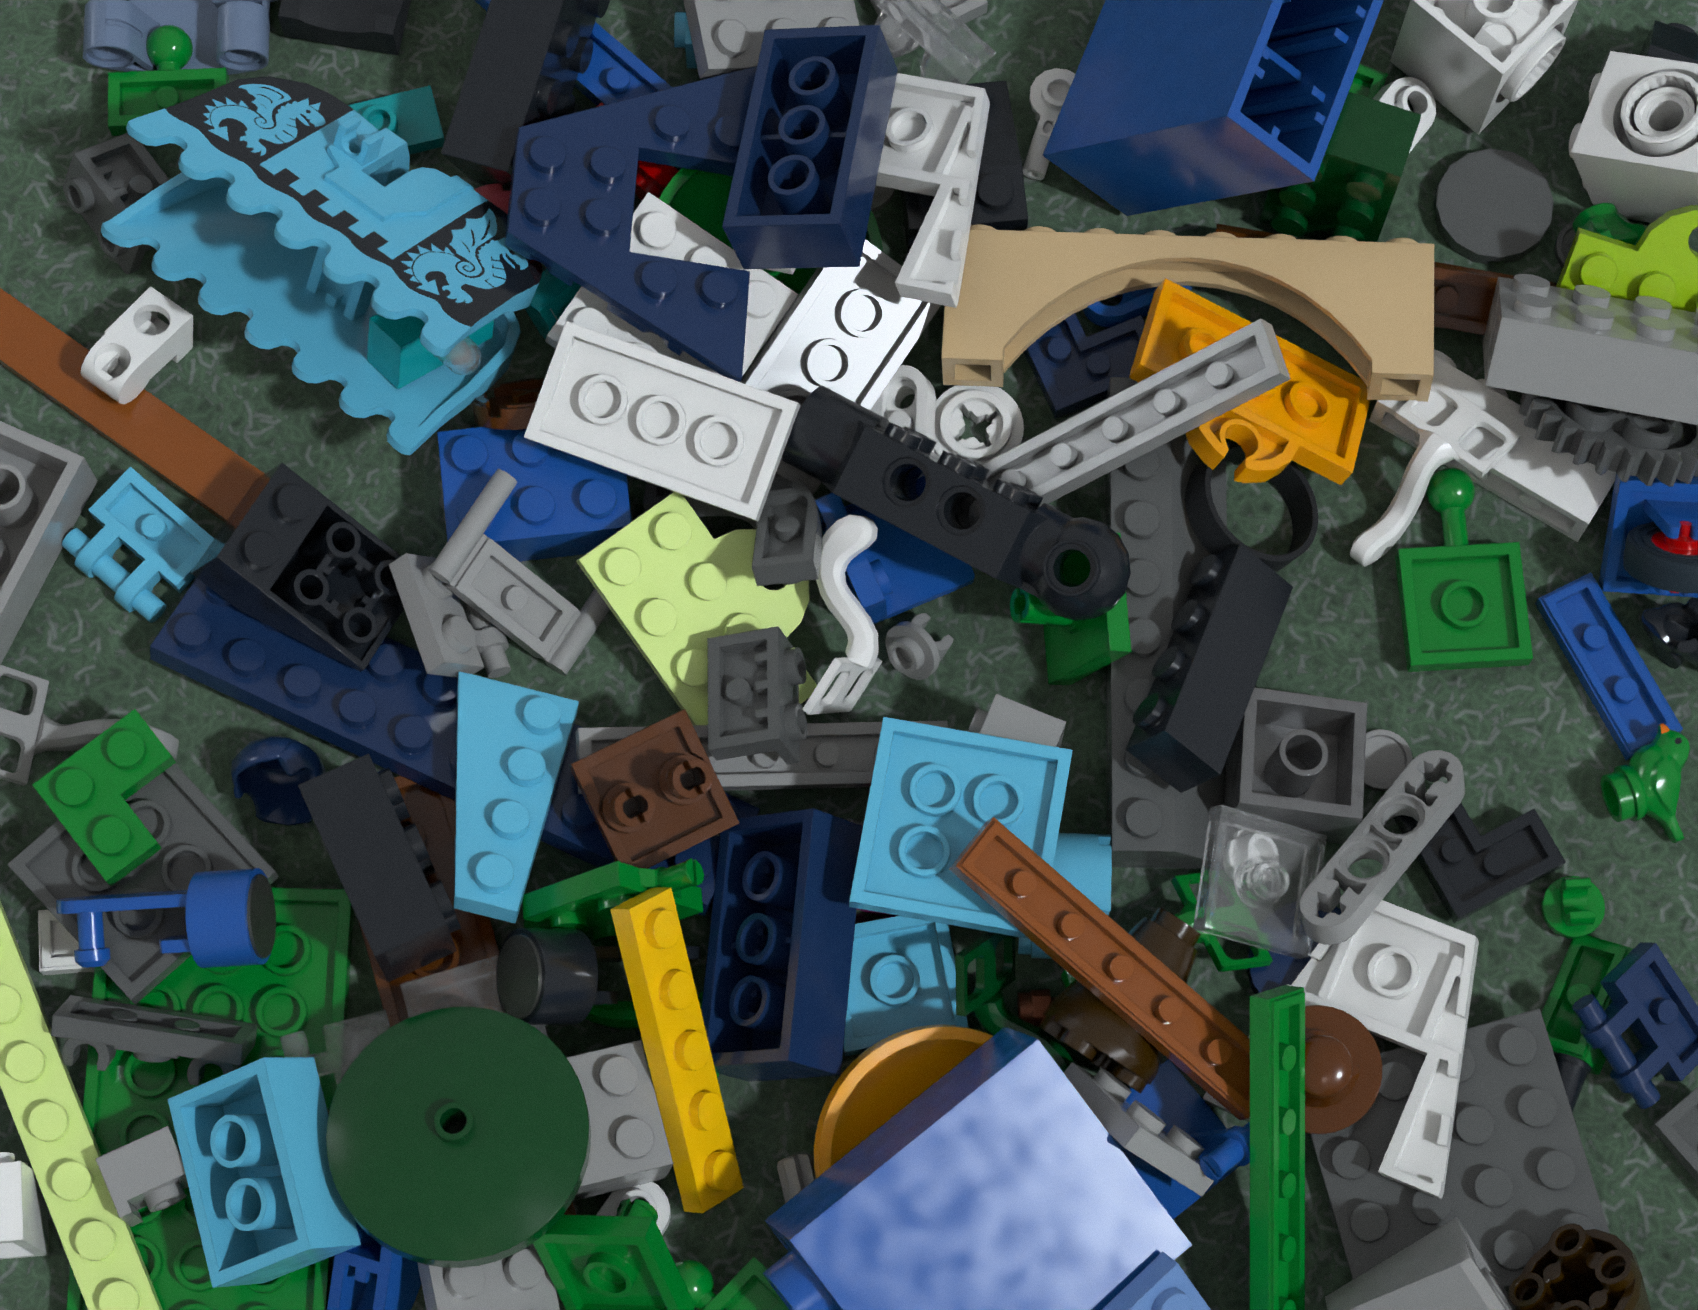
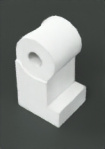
M150 286L104 331L105 334L90 349L82 364L81 376L118 403L127 404L143 391L149 380L170 360L178 363L193 348V315ZM157 312L166 316L170 324L168 325L159 319Z

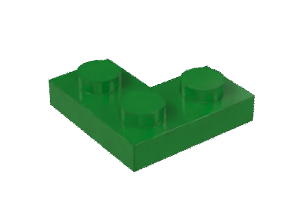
M134 709L32 785L111 887L162 849L125 800L175 764L176 761L137 710Z

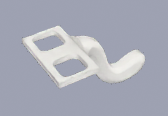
M1433 376L1430 392L1438 393L1448 403L1453 405L1456 411L1439 426H1431L1412 413L1411 410L1420 402L1417 400H1408L1396 412V419L1420 435L1419 445L1405 469L1397 492L1389 507L1374 525L1356 537L1351 547L1350 556L1366 567L1385 555L1400 539L1411 523L1423 500L1434 471L1441 465L1455 459L1482 478L1520 441V435ZM1477 427L1486 428L1504 442L1487 460L1476 458L1459 445Z
M847 515L837 520L825 532L822 538L819 577L816 579L826 606L844 628L848 637V644L845 650L847 657L834 658L802 710L809 715L850 712L883 662L877 658L879 652L878 632L868 613L850 591L845 576L847 566L851 560L869 548L877 539L878 528L874 521L866 516ZM841 672L828 694L822 699L835 677ZM863 672L850 694L845 697L857 677Z

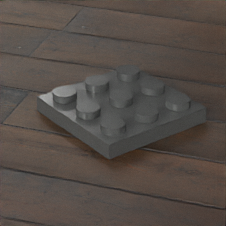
M173 764L125 800L162 849L111 887L59 820L7 864L77 942V914H57L56 900L95 895L188 890L192 876L196 872L260 868L265 873L270 885L279 877L273 868L176 764ZM186 907L103 912L105 947H110L111 959L105 966L100 967L135 1005L192 955L191 952L162 954L159 947L160 939L187 934Z

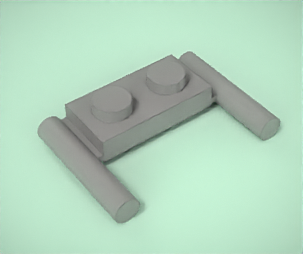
M497 469L429 568V572L437 579L447 583L446 588L533 657L543 659L549 668L566 676L610 609L597 590L594 589L579 611L578 608L491 538L483 534L517 484L515 478L510 474Z

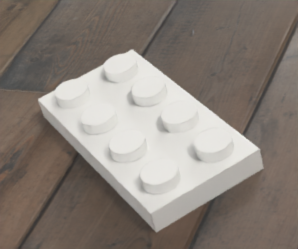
M566 321L524 438L758 522L800 404Z

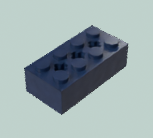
M880 25L768 29L764 31L722 225L743 269L860 267L898 72Z
M814 808L737 818L739 824L720 833L701 1010L716 1073L748 1082L841 1076L857 908L849 907V900L863 826Z

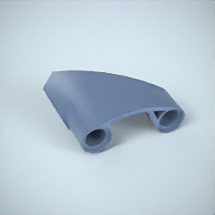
M90 0L85 4L83 59L93 66L124 72L157 70L150 62L147 54V38L159 26L175 25L189 35L193 45L192 57L182 69L226 68L228 75L257 71L268 65L270 2L277 0Z

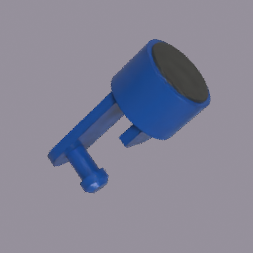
M260 868L196 872L190 880L188 890L95 895L56 900L57 914H77L79 949L74 950L75 962L82 968L105 966L111 959L110 947H105L103 912L186 907L187 934L160 939V953L191 952L194 961L201 968L263 965L268 961L275 941L276 911L273 892L265 873Z

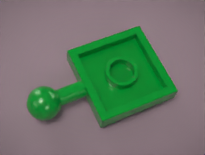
M1458 468L1441 469L1431 477L1426 495L1431 507L1441 514L1444 546L1398 549L1395 555L1407 672L1529 665L1533 659L1520 542L1469 545L1465 511L1474 500V483L1466 472Z

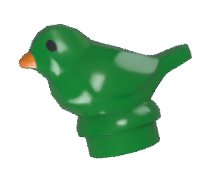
M1664 723L1659 724L1657 735L1651 744L1642 746L1633 753L1629 765L1616 766L1612 773L1601 777L1602 796L1610 815L1616 822L1628 819L1635 822L1648 815L1660 824L1672 843L1684 839L1675 815L1680 792L1681 771L1690 753L1689 741L1683 734L1669 729Z

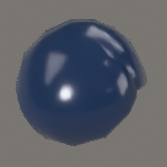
M273 736L251 741L232 760L231 776L232 783L234 784V797L237 799L241 798L244 793L249 795L254 802L256 817L259 820L287 826L309 823L313 820L298 785L326 773L323 761L310 747L291 738Z

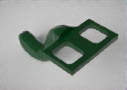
M988 932L955 955L956 1015L965 1017L973 1011L982 1028L992 1036L1002 1028L1008 1027L1039 1039L1063 1073L1072 1062L1075 1063L1067 1050L1053 1036L1039 1027L1015 1017L1005 1006L1003 995L1000 991L1015 980V936ZM1004 939V967L1002 972L996 976V947ZM976 959V986L974 992L967 997V969L970 962Z

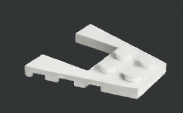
M897 73L876 185L935 196L895 281L901 297L954 308L958 305L990 101L985 88ZM795 268L767 270L793 275Z
M1382 900L1357 932L1347 941L1333 945L1318 943L1309 955L1311 957L1310 961L1289 986L1304 987L1305 1006L1321 1005L1340 1009L1359 1020L1372 1035L1426 1056L1378 1172L1384 1177L1441 1200L1445 1188L1479 941L1472 934ZM1205 1093L1203 1100L1206 1103L1229 1112L1209 1093Z

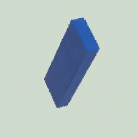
M1591 572L1538 598L1535 603L1537 609L1626 761L1631 759L1633 753L1640 747L1651 744L1657 735L1659 724L1664 723L1669 729L1679 733L1683 730Z

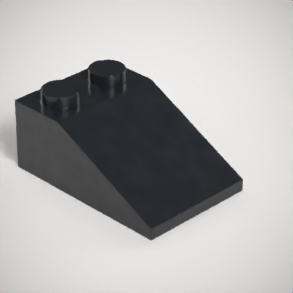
M1007 82L963 84L985 88L990 101L971 225H988L996 230L1024 231L1028 225L1027 203L1022 162ZM901 190L907 255L935 196Z

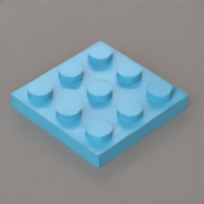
M883 717L849 907L1029 939L953 874L949 868L984 823L993 817L1053 868L1073 750Z

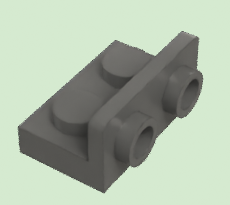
M126 133L73 153L63 190L69 206L74 212L81 214L97 235L99 244L105 254L114 258L126 274L138 271L145 252L154 247L145 244L131 248L120 247L102 236L101 226L103 222L112 219L143 196L167 182L169 178L143 144Z
M778 626L707 638L708 751L716 761L776 751L786 764L799 763L800 741L807 738L806 715L802 710V705L799 703V685L806 682V664L801 649L793 647Z

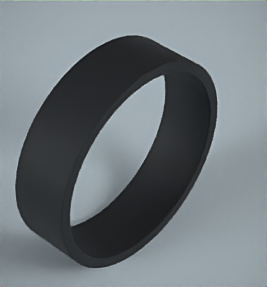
M1234 441L1227 443L1229 450L1221 462L1232 461L1242 463L1246 458L1243 449ZM1293 461L1280 474L1269 480L1283 497L1292 520V542L1288 553L1285 555L1264 554L1238 540L1225 526L1215 508L1211 493L1213 470L1202 462L1192 472L1186 487V510L1194 533L1210 554L1217 556L1241 543L1272 570L1278 572L1302 555L1313 543L1318 529L1317 503L1309 482Z

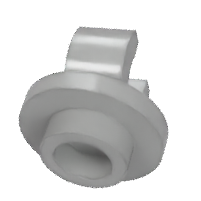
M927 613L916 615L911 622H899L888 631L885 639L888 657L894 668L916 680L926 679L937 670L939 662L943 659L954 640L948 634L942 640L935 642L924 629L931 619Z

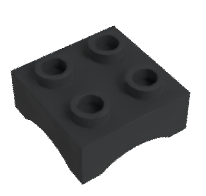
M282 0L278 18L284 37L398 55L411 0Z

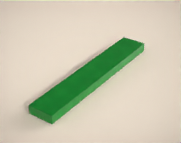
M1283 985L1250 996V1310H1305L1304 987Z

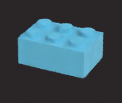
M263 1057L167 1099L212 1288L263 1284L361 1245L355 1220L347 1210L337 1191L330 1172L326 1146L329 1115L314 1057Z

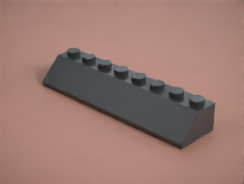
M1110 377L1106 399L1138 382L1131 378ZM1185 434L1105 474V524L1114 532L1121 533V540L1129 553L1131 570L1126 588L1132 652L1106 666V833L1111 835L1112 867L1221 869V851L1225 843L1231 840V829L1222 828L1226 762L1221 775L1180 793L1126 750L1135 728L1133 715L1141 702L1148 696L1155 679L1152 675L1154 664L1162 653L1166 651L1174 632L1171 628L1172 620L1178 610L1186 603L1193 586L1190 583V576L1198 563L1210 555L1194 533L1186 510L1185 496L1188 480L1195 468L1203 461L1189 445ZM1223 461L1212 471L1211 493L1215 508L1227 527L1226 461Z

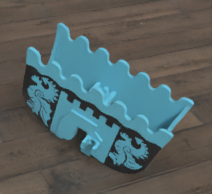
M271 76L237 79L179 104L128 121L126 127L128 135L142 144L156 147L171 143L182 147L184 151L181 153L178 162L181 173L155 188L112 219L103 222L101 226L102 236L120 247L131 248L142 244L154 247L157 252L152 259V271L164 280L179 281L186 278H195L201 281L203 287L198 294V304L205 311L215 315H225L232 312L246 314L250 320L246 324L244 333L245 338L251 345L260 349H273L279 346L293 348L297 354L293 359L291 367L293 374L298 379L313 384L327 380H335L341 383L344 389L339 397V405L346 414L355 418H367L376 414L388 417L392 423L386 434L387 442L399 453L409 456L413 454L442 425L475 401V398L484 394L508 370L521 332L514 311L529 307L543 274L542 264L536 260H528L504 244L507 214L476 192L462 178L457 175L450 177L433 168L421 167L409 171L410 154L407 142L389 129L384 128L379 131L353 108L328 92L307 83ZM376 314L395 320L407 316H415L421 319L425 325L419 336L420 342L429 352L440 357L448 355L459 342L494 320L493 337L400 389L392 385L367 361L369 318Z

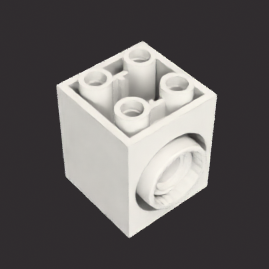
M1410 0L1390 62L1408 77L1419 79L1425 83L1439 103L1479 135L1510 102L1517 101L1527 93L1557 58L1565 44L1566 37L1564 32L1578 0Z
M1610 51L1602 73H1597L1591 82L1589 106L1582 123H1577L1574 126L1569 140V155L1576 164L1582 178L1583 187L1587 190L1593 205L1611 203L1616 206L1618 212L1624 215L1626 219L1648 223L1654 222L1667 211L1689 205H1698L1697 63Z

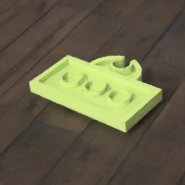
M672 492L576 560V562L680 709H685L692 725H708L707 638L776 626L788 637L801 623L809 603V580L790 585L784 584L778 590H769L764 586H757L752 570L756 529H737L714 539L686 498L679 493ZM807 670L806 682L799 685L800 704L811 696L817 686Z

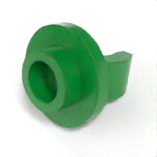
M1566 876L1556 880L1547 888L1542 898L1541 911L1544 921L1553 932L1565 938L1576 939L1591 934L1601 924L1605 914V902L1600 890L1591 882L1590 877Z

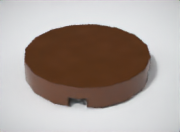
M545 377L500 384V387L494 388L495 397L488 399L487 392L475 398V401L472 402L475 423L481 427L491 429H527Z

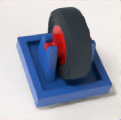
M1616 473L1599 576V584L1602 591L1698 598V477L1693 476L1690 484L1676 479L1673 487H1669L1657 478H1654L1652 486H1646L1636 476H1630L1627 482H1623Z

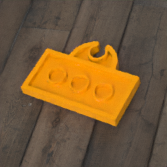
M1165 278L1154 291L1129 378L1140 382L1252 322ZM1276 335L1291 379L1185 433L1189 445L1212 470L1222 461L1229 450L1226 439L1233 440L1240 445L1246 458L1234 471V481L1266 482L1280 474L1291 461H1294L1342 485L1354 470L1370 400H1367V385L1361 378Z

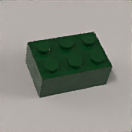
M1348 92L1315 181L1268 190L1259 221L1272 225L1281 234L1293 237L1304 235L1316 240H1326L1334 236H1348L1357 241L1378 242L1400 182L1421 114Z

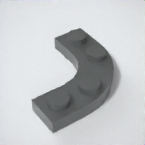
M776 472L758 522L684 496L698 517L731 516L748 522L756 529L752 570L757 586L773 584L790 585L801 581L818 579L822 549V525L816 501L809 488L800 479L792 482L777 475ZM646 482L643 499L644 510L647 511L673 491Z

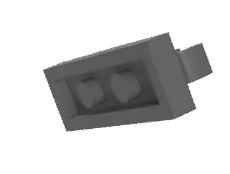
M70 995L53 1014L51 1036L68 1039L62 1049V1059L64 1064L72 1066L78 1060L81 1051L80 1044L93 1046L98 1053L97 1070L105 1071L114 1060L116 1049L133 1052V1056L136 1059L146 1062H165L171 1058L177 1059L179 1056L194 1058L189 1064L187 1077L190 1085L198 1086L204 1077L205 1064L212 1063L218 1065L222 1069L223 1074L241 1067V1064L255 1046L257 1024Z

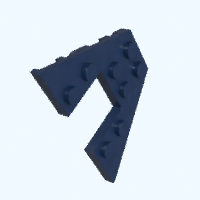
M757 66L519 127L515 140L504 244L528 260L541 262L547 267L550 274L567 285L572 286L573 282H576L608 303L606 308L608 311L643 333L658 335L665 342L666 347L680 356L684 351L720 375L741 382L750 271L630 252L638 161L728 176L734 175Z

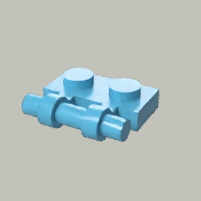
M129 467L88 509L91 516L103 528L92 539L80 529L75 528L65 536L62 541V547L76 558L75 566L87 577L93 578L97 576L115 592L114 600L128 612L136 610L147 621L153 623L161 617L167 607L162 600L152 593L153 587L163 578L181 593L195 578L191 572L214 538L132 467ZM123 544L143 561L131 574L113 559L114 553Z

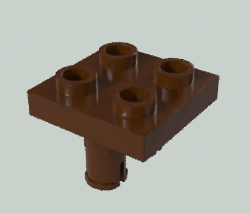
M685 709L569 764L572 774L615 862L620 861L638 868L648 869L739 824L736 814Z

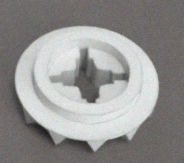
M956 385L945 391L936 400L934 441L937 443L934 447L935 454L941 456L943 450L954 455L958 453L982 465L1021 444L1024 431L1021 411L1013 398L1001 388ZM963 413L976 424L992 420L985 433L987 447L975 437L959 440V437L965 431Z

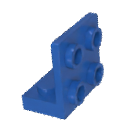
M924 475L917 479L916 493L918 497L925 489L926 481ZM833 493L815 500L823 535L837 520L847 515L866 516L873 520L878 528L877 539L869 548L851 560L845 572L846 583L850 591L868 613L873 624H877L974 582L975 575L971 565L853 503L844 507L841 498Z

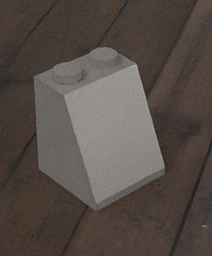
M1455 1217L1325 1296L1327 1310H1516V1307L1510 1301L1508 1293L1458 1217Z

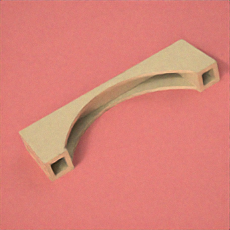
M977 224L970 226L958 305L956 308L944 307L941 357L943 385L1003 387L1004 373L1030 345L1049 329L1091 304L1130 291L1158 287L1165 278L1180 286L1217 288L1246 295L1272 305L1298 319L1324 338L1348 361L1367 385V400H1417L1428 402L1434 376V244L1418 243L1409 238H1394L1386 242L1357 241L1348 236H1334L1326 240H1301L1287 234H1274L1265 238H1238L1226 232H1214L1205 236H1176L1174 233L1165 230L1149 231L1143 235L1116 234L1114 231L1104 228H1094L1084 233L1056 232L1051 228L1043 226L1016 231L996 230L988 225Z

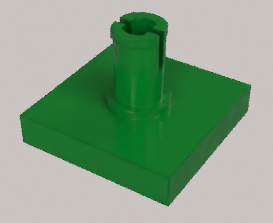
M1075 551L1070 554L1064 562L1063 573L1067 582L1072 586H1079L1084 583L1090 573V562L1081 551ZM1016 588L1011 595L1010 613L1014 622L1043 624L1048 684L1072 685L1132 652L1126 592L1110 611L1095 619L1079 621L1055 615L1040 603L1038 597L1020 588Z
M624 1199L617 1208L616 1216L562 1215L550 1230L533 1243L566 1310H694L695 1304L656 1224L658 1214L652 1205L639 1199H635L632 1205L630 1199Z

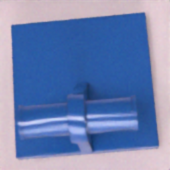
M1169 1059L1160 1065L1156 1077L1150 1085H1146L1141 1094L1130 1088L1132 1093L1125 1100L1131 1105L1137 1100L1166 1123V1126L1162 1129L1164 1132L1168 1133L1173 1125H1175L1203 1146L1205 1150L1199 1156L1200 1167L1203 1173L1214 1181L1205 1194L1238 1167L1250 1163V1121L1242 1127L1233 1126L1227 1129ZM1113 1138L1173 1220L1202 1197L1128 1151Z

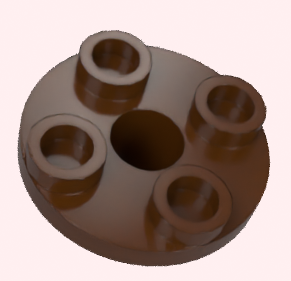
M1321 1005L1305 1006V1133L1326 1135L1351 1126L1371 1108L1381 1086L1382 1060L1373 1036L1355 1017L1334 1007Z

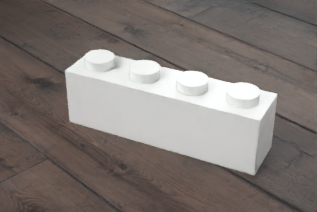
M1434 349V376L1520 435V441L1482 478L1455 459L1444 465L1466 472L1473 482L1578 542L1615 482L1616 472L1608 470L1605 474L1599 475L1595 471V465L1589 462L1581 465L1573 464L1574 455L1569 452H1552L1554 442L1541 441L1535 438L1537 429L1524 425L1526 416L1519 414L1521 405L1508 399V394L1504 389L1485 386V379L1476 380L1456 368V364L1451 358ZM1430 392L1428 402L1420 401L1411 411L1427 424L1439 426L1456 409L1438 393ZM1377 400L1369 421L1417 448L1420 435L1395 418L1396 412L1407 401ZM1484 427L1473 429L1459 443L1463 449L1480 460L1489 459L1504 444L1502 439Z

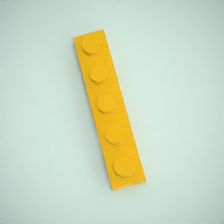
M655 887L610 909L656 1099L673 1160V1168L684 1212L704 1213L743 1189L744 1186L672 888Z

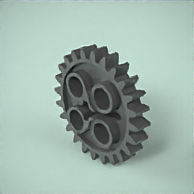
M1527 393L1522 394L1519 414L1526 416L1524 425L1537 429L1535 435L1537 440L1553 441L1552 452H1569L1574 455L1573 464L1575 465L1589 462L1595 465V471L1599 475H1603L1610 470L1616 472L1623 482H1627L1630 476H1636L1646 486H1652L1654 478H1657L1669 487H1673L1676 479L1690 484L1693 476L1698 477V425Z

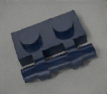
M1640 942L1600 981L1613 1001L1605 1010L1593 994L1583 996L1574 1003L1572 1008L1583 1024L1580 1032L1589 1046L1593 1049L1599 1048L1613 1068L1610 1076L1620 1092L1629 1093L1640 1109H1646L1660 1099L1661 1095L1651 1081L1659 1071L1666 1081L1681 1082L1698 1065V1006L1657 944ZM1629 1026L1642 1044V1047L1635 1054L1632 1053L1621 1036Z

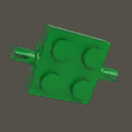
M693 858L668 868L658 867L656 869L638 868L620 861L604 865L524 894L522 900L523 919H525L524 928H575L585 933L589 939H592L594 946H619L610 909L650 888H672L679 920L702 913V888L697 887L704 880L702 866Z

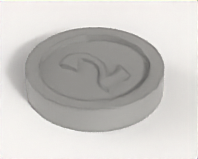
M1383 729L1366 733L1365 787L1375 791H1387L1413 760L1411 749L1401 736Z

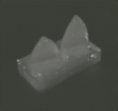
M881 0L877 5L881 12L877 17L875 25H880L893 58L912 51L918 45L925 49L920 77L966 85L984 69L996 54L987 43L940 0Z

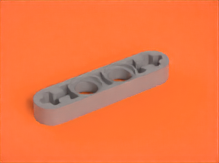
M1432 750L1419 754L1408 764L1304 891L1300 899V913L1307 936L1315 942L1333 945L1347 941L1357 932L1461 803L1465 795L1463 766L1457 757L1442 750ZM1441 777L1447 778V783L1438 780ZM1425 780L1434 782L1426 792ZM1425 796L1427 805L1422 801ZM1400 815L1410 816L1418 821L1417 826L1405 834L1391 833L1384 828L1387 821ZM1361 859L1377 860L1383 865L1380 872L1369 878H1359L1348 871L1352 864ZM1340 888L1344 891L1342 896L1340 894ZM1338 903H1340V915L1331 912ZM1322 910L1330 913L1324 918H1320L1318 911Z

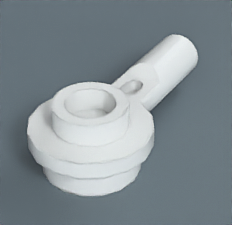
M1054 68L1044 71L1035 78L1030 88L1029 102L1032 111L1036 114L1035 120L1038 123L1023 166V174L1034 180L1044 179L1050 162L1042 155L1075 76V73L1067 69Z

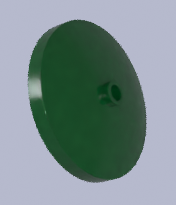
M479 1007L440 1008L412 1016L390 1027L377 1036L354 1059L345 1072L330 1107L326 1133L327 1157L336 1189L347 1210L358 1225L380 1245L399 1256L425 1265L446 1268L480 1266L509 1257L528 1247L550 1230L566 1212L580 1188L588 1165L591 1147L590 1116L582 1086L572 1065L562 1051L538 1029L521 1019L492 1009ZM458 1121L462 1125L466 1124L464 1129L458 1133L450 1134L447 1132L446 1127L452 1122Z

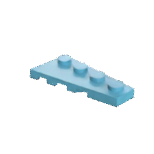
M458 671L454 909L516 924L577 716L579 701Z

